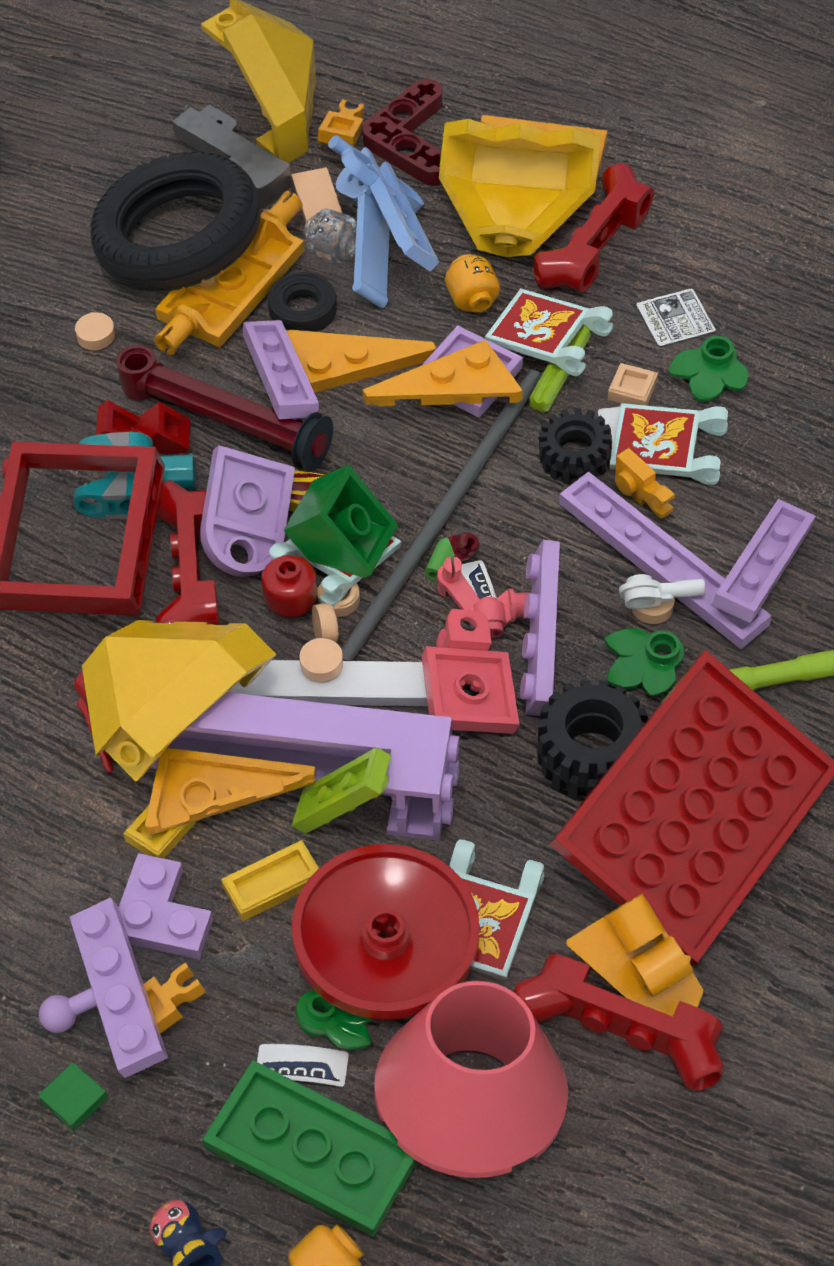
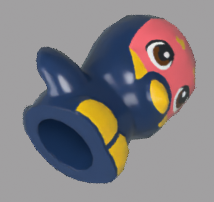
M169 1201L154 1213L150 1223V1234L160 1250L173 1260L171 1266H221L222 1258L218 1249V1243L226 1236L227 1231L224 1228H213L204 1232L198 1211L186 1201Z

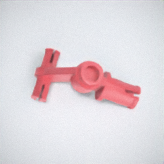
M451 556L445 559L444 565L440 567L437 573L438 593L446 597L448 592V597L451 596L461 610L481 611L488 620L491 638L502 636L504 634L503 628L509 622H515L516 618H524L525 599L527 594L531 592L515 593L512 588L506 590L497 599L495 597L479 599L462 574L461 560L453 556L451 564Z

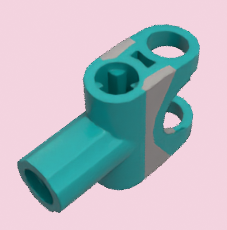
M140 432L100 434L86 437L79 442V444L153 447L152 439ZM194 455L161 456L165 464L163 482L172 480L187 491L196 489ZM101 471L108 474L97 481H91L90 484L82 485L74 491L73 505L81 514L97 518H127L135 472ZM90 498L95 499L99 502L89 503L84 501L83 499Z

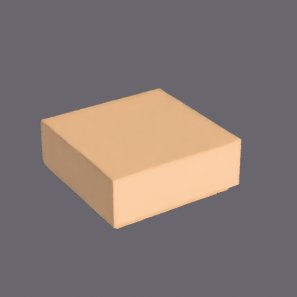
M620 363L608 390V400L617 403L647 406L656 386L658 373Z

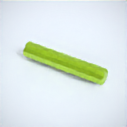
M583 324L567 347L579 346L584 349L591 336L590 329ZM549 362L529 397V406L541 413L547 412L569 374L556 364Z

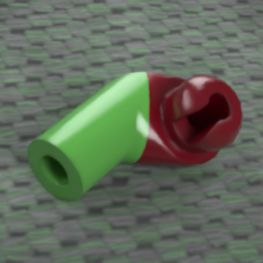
M465 532L441 539L425 568V576L431 581L437 582L438 570L444 565L446 558L451 556V564L453 556L459 558L461 562L472 558L479 549L478 538L470 532Z

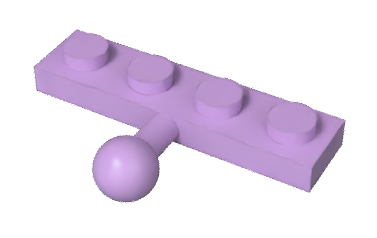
M108 898L70 916L69 918L92 988L70 998L63 995H53L45 999L39 1008L41 1025L53 1033L65 1032L73 1026L77 1015L97 1006L117 1070L124 1078L167 1059L168 1055L118 905L112 898Z

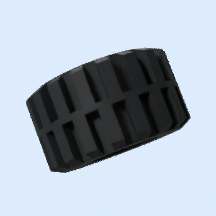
M582 680L579 687H574L572 683L564 686L562 695L554 692L549 697V705H543L541 709L540 720H538L537 743L538 765H542L541 773L545 779H552V787L559 792L564 788L567 789L568 797L576 800L579 795L588 796L648 720L646 709L639 708L640 700L635 695L627 697L626 688L617 685L615 689L609 687V682L603 680L599 681V685H591L590 680ZM584 733H597L610 738L614 743L603 748H588L579 745L572 739Z

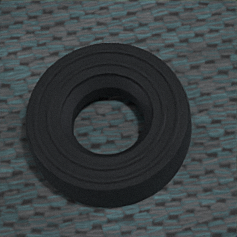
M297 272L286 275L276 281L269 291L268 310L272 321L281 320L286 331L318 332L327 327L335 317L337 310L335 290L326 278L315 273ZM298 296H310L317 301L315 307L305 311L293 310L288 306V302Z

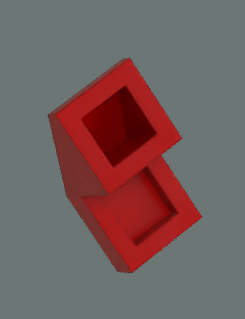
M106 400L98 407L96 435L140 432L152 439L153 447L157 448L159 454L185 453L189 450L190 418L161 402H158L138 417L117 404Z

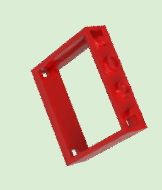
M12 442L10 455L5 457L3 462L4 485L2 494H0V609L140 616L165 471V464L156 447ZM30 468L135 472L115 586L8 581Z

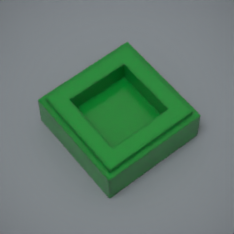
M74 1062L38 1095L40 1102L73 1132L108 1099L107 1092Z

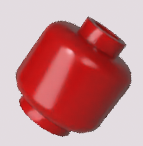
M283 555L273 559L266 565L262 572V590L268 609L282 617H298L307 613L313 607L317 600L316 572L310 562L296 555Z

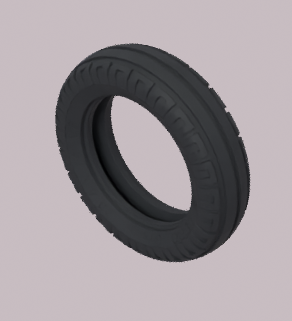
M198 151L169 154V157L165 155L150 160L148 164L146 162L132 169L131 173L128 172L119 178L104 193L95 208L91 220L90 234L92 247L97 260L105 271L115 280L126 286L154 292L182 289L183 286L187 288L201 283L203 279L206 281L221 273V270L227 269L247 250L259 226L260 200L256 187L249 175L237 163L224 156ZM196 195L210 196L223 201V206L215 219L203 230L183 241L157 247L140 246L128 241V237L137 222L148 212L168 201Z

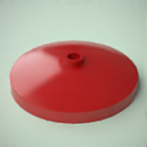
M395 844L362 846L344 852L329 860L304 885L296 901L292 918L294 955L303 976L310 986L326 1001L337 1008L371 1019L386 1020L411 1017L418 1014L443 991L465 981L477 955L480 930L479 915L467 885L451 867L435 856L419 849Z

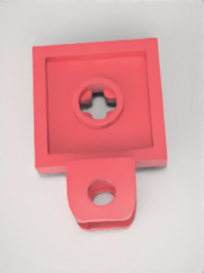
M452 609L446 619V629H442L436 639V647H425L421 657L429 715L452 717V730L514 734L520 724L509 653L488 651L492 644L490 628L486 616L481 611ZM460 622H470L475 630L463 629ZM464 684H469L472 691L479 692V694L476 696L468 695L462 688Z

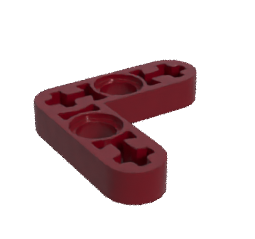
M421 79L414 82L363 124L362 129L364 146L372 153L420 182L432 186L442 184L439 180L442 150L412 132L442 107L443 94L441 84L432 79ZM402 112L411 114L409 118L404 119L397 118L394 115ZM401 148H412L415 150L411 154H401L397 151Z

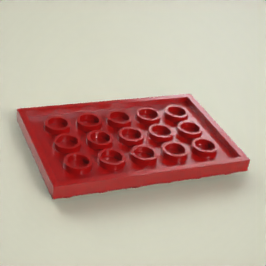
M705 650L696 658L549 845L618 905L621 906L643 893L667 934L675 939L685 955L691 956L690 965L693 966L704 955L834 777V760Z

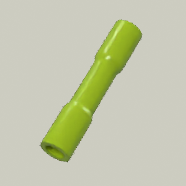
M834 650L802 655L796 659L756 667L745 666L729 670L752 690L793 681H810L834 676Z

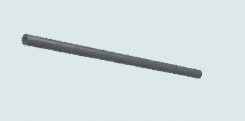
M533 369L528 371L519 385L522 389V401L518 403L507 402L341 647L343 661H353L388 610L529 400L531 393L542 376L538 371Z

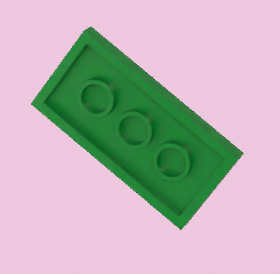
M254 1060L250 1063L202 1139L204 1148L372 1237L376 1235L418 1162L397 1145L398 1139L389 1129Z

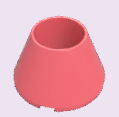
M469 981L456 984L443 991L393 1035L385 1046L377 1064L374 1096L381 1122L385 1121L389 1130L398 1139L397 1145L414 1160L448 1175L485 1178L509 1173L512 1171L513 1166L525 1162L533 1156L538 1158L544 1153L558 1135L563 1124L568 1102V1085L563 1065L526 1003L517 994L501 985L485 981ZM458 1051H478L497 1058L506 1066L491 1070H475L456 1064L448 1059L446 1055Z

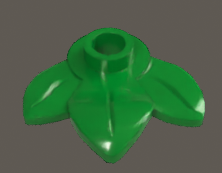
M711 336L703 342L699 349H689L680 352L673 359L669 367V375L690 380L689 388L691 395L700 402L716 399L721 395L725 387L742 391L749 377L746 366L737 360V351L733 343L723 336Z
M627 628L605 637V644L619 657L610 668L607 676V681L610 685L614 687L620 685L626 688V690L635 689L642 685L650 697L664 694L673 686L675 682V669L682 663L684 658L683 644L674 633L660 630L650 635L639 628ZM658 652H665V653H667L668 655H660V654H657V653H658Z
M314 989L313 991L306 992L299 998L295 1008V1015L300 1028L305 1033L315 1037L326 1035L336 1046L344 1049L353 1050L370 1047L371 1037L365 1024L374 1019L357 1016L337 1008L326 1001ZM315 1009H320L325 1013L317 1012Z

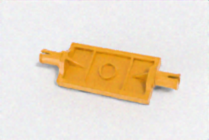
M285 191L270 210H264L260 214V222L254 239L247 250L224 271L221 270V273L206 281L204 279L201 280L199 284L171 290L155 308L158 320L167 323V325L154 337V343L159 350L164 353L170 346L167 354L173 355L189 334L221 348L269 293L274 283L282 278L305 251L304 240L291 235L286 226L295 214L303 208L301 199L295 193L287 200L291 192Z

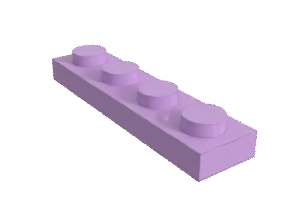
M282 321L244 322L243 338L278 419H292L296 421L307 418L311 413L318 412L319 402Z
M778 499L715 593L712 606L751 624L809 533L816 516Z
M543 539L535 554H529L526 565V578L532 579L531 593L527 594L524 605V618L530 619V631L525 633L522 644V657L528 659V672L523 674L520 685V698L526 699L525 715L540 716L543 705H549V697L553 694L560 542Z

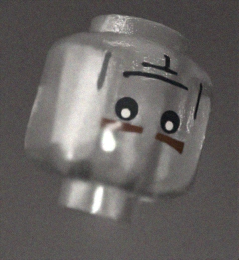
M329 208L320 210L314 217H310L304 227V237L306 238V246L309 252L337 264L355 256L357 221L351 216Z

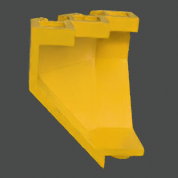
M229 0L230 7L201 23V29L232 53L261 106L262 115L268 119L272 126V130L256 139L257 146L290 163L306 153L309 146V129L312 122L313 97L316 89L314 41L291 22L241 0Z
M471 119L446 122L444 124L439 180L478 250L503 257L532 255L595 192L601 136L576 128L548 132L522 123L494 127Z
M137 620L106 636L82 665L95 755L105 750L137 782L181 733L238 682L244 688L251 684L276 656V653L246 623L207 625V622L175 621L171 624Z

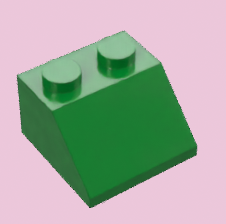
M347 464L312 481L283 531L309 561L366 578L371 576L398 524L353 468Z

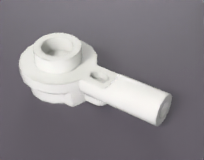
M639 574L627 578L626 583L620 586L619 594L620 598L625 600L627 608L646 609L659 606L663 602H671L676 597L704 596L705 582L704 579L677 580L673 583H660L657 580H652L650 575Z

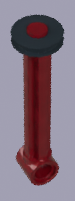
M144 345L126 347L119 352L116 358L122 390L130 399L146 400L157 396L291 450L294 467L298 469L303 468L305 472L314 471L322 463L329 450L333 436V421L327 415L322 416L321 413L314 412L304 422L301 420L278 419L273 409L165 367L163 363L156 361L153 350Z

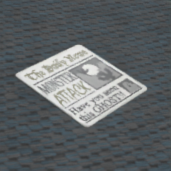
M693 289L637 303V307L658 346L715 331V327Z

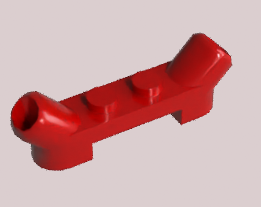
M623 163L614 164L603 172L601 182L606 198L601 204H596L593 207L589 219L583 227L575 229L566 248L536 254L533 269L536 283L540 288L546 290L567 286L580 293L586 292L598 277L599 253L621 225L635 230L645 218L654 198V189L638 182L630 165Z
M172 480L162 483L157 518L178 531V533L170 534L172 558H179V566L172 567L174 592L181 591V593L156 616V623L172 624L175 621L207 622V625H219L215 581H200L198 540H201L200 528L207 490L187 491Z
M557 954L547 956L539 975L517 982L513 992L526 1003L538 1023L565 1014L580 1020L585 1027L599 1033L607 1031L623 1037L630 1045L637 1049L646 1051L653 1049L671 1056L685 1087L688 1089L700 1091L709 1088L719 1081L724 1072V1064L715 1048L723 1026L718 1018L703 1009L679 1001L673 1016L662 1013L589 984L590 965Z

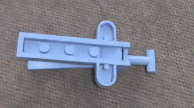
M335 135L330 139L328 146L341 156L342 163L345 166L337 178L336 189L343 195L357 201L358 204L354 283L352 290L377 307L383 308L388 302L387 281L390 230L403 253L422 267L431 271L439 263L415 215L424 205V202L417 192L396 177L389 163L385 161L378 167L368 148L364 147L362 151H359L338 135Z

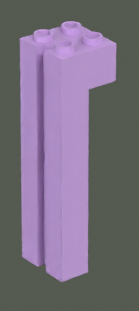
M227 692L167 747L315 766L317 772L315 781L378 747L392 755L386 773L389 775V781L381 794L392 796L387 835L440 841L443 824L451 825L454 808V798H451L453 786L457 787L460 771V760H457L460 736L452 735V717ZM159 758L150 769H157Z

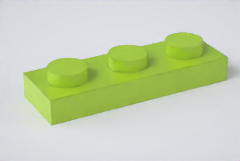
M376 747L320 778L314 784L304 787L291 826L307 834L322 825L330 823L331 820L340 815L353 811L357 806L370 799L379 797L389 781V775L386 773L392 755Z

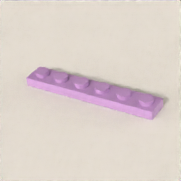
M587 472L560 493L559 504L643 572L650 575L653 580H657L660 583H673L677 580L704 579V596L676 598L738 648H744L770 626L772 615L763 608H760L750 624L712 606L715 593L725 578L590 472Z

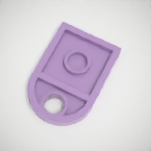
M220 445L213 450L200 538L207 557L216 567L233 576L249 577L263 572L266 565L274 559L269 555V550L274 544L284 542L285 532L283 530L287 524L295 467ZM237 544L246 550L248 554L247 563H238L233 559L230 552L231 545Z

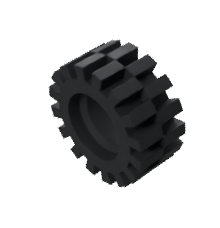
M574 408V414L569 415L568 410L564 409L560 411L561 418L553 414L549 417V423L544 421L541 426V432H539V457L543 470L546 473L551 471V478L557 480L562 475L563 483L570 484L571 478H577L578 480L587 472H590L597 478V472L603 475L607 471V465L610 466L612 456V434L609 424L605 425V419L601 415L595 419V412L588 410L586 415H581V408ZM572 441H581L590 445V447L581 451H569L561 446Z

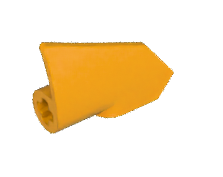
M643 893L608 913L566 941L570 949L629 1000L670 1016L674 1015L679 1001L695 1007L699 1005L704 990L695 977L685 954L675 939L667 934Z

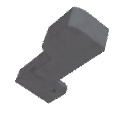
M210 104L200 112L190 107L172 121L174 137L200 152L218 154L237 163L253 181L258 192L260 209L275 202L285 191L291 188L289 163L235 133L237 129L236 120Z

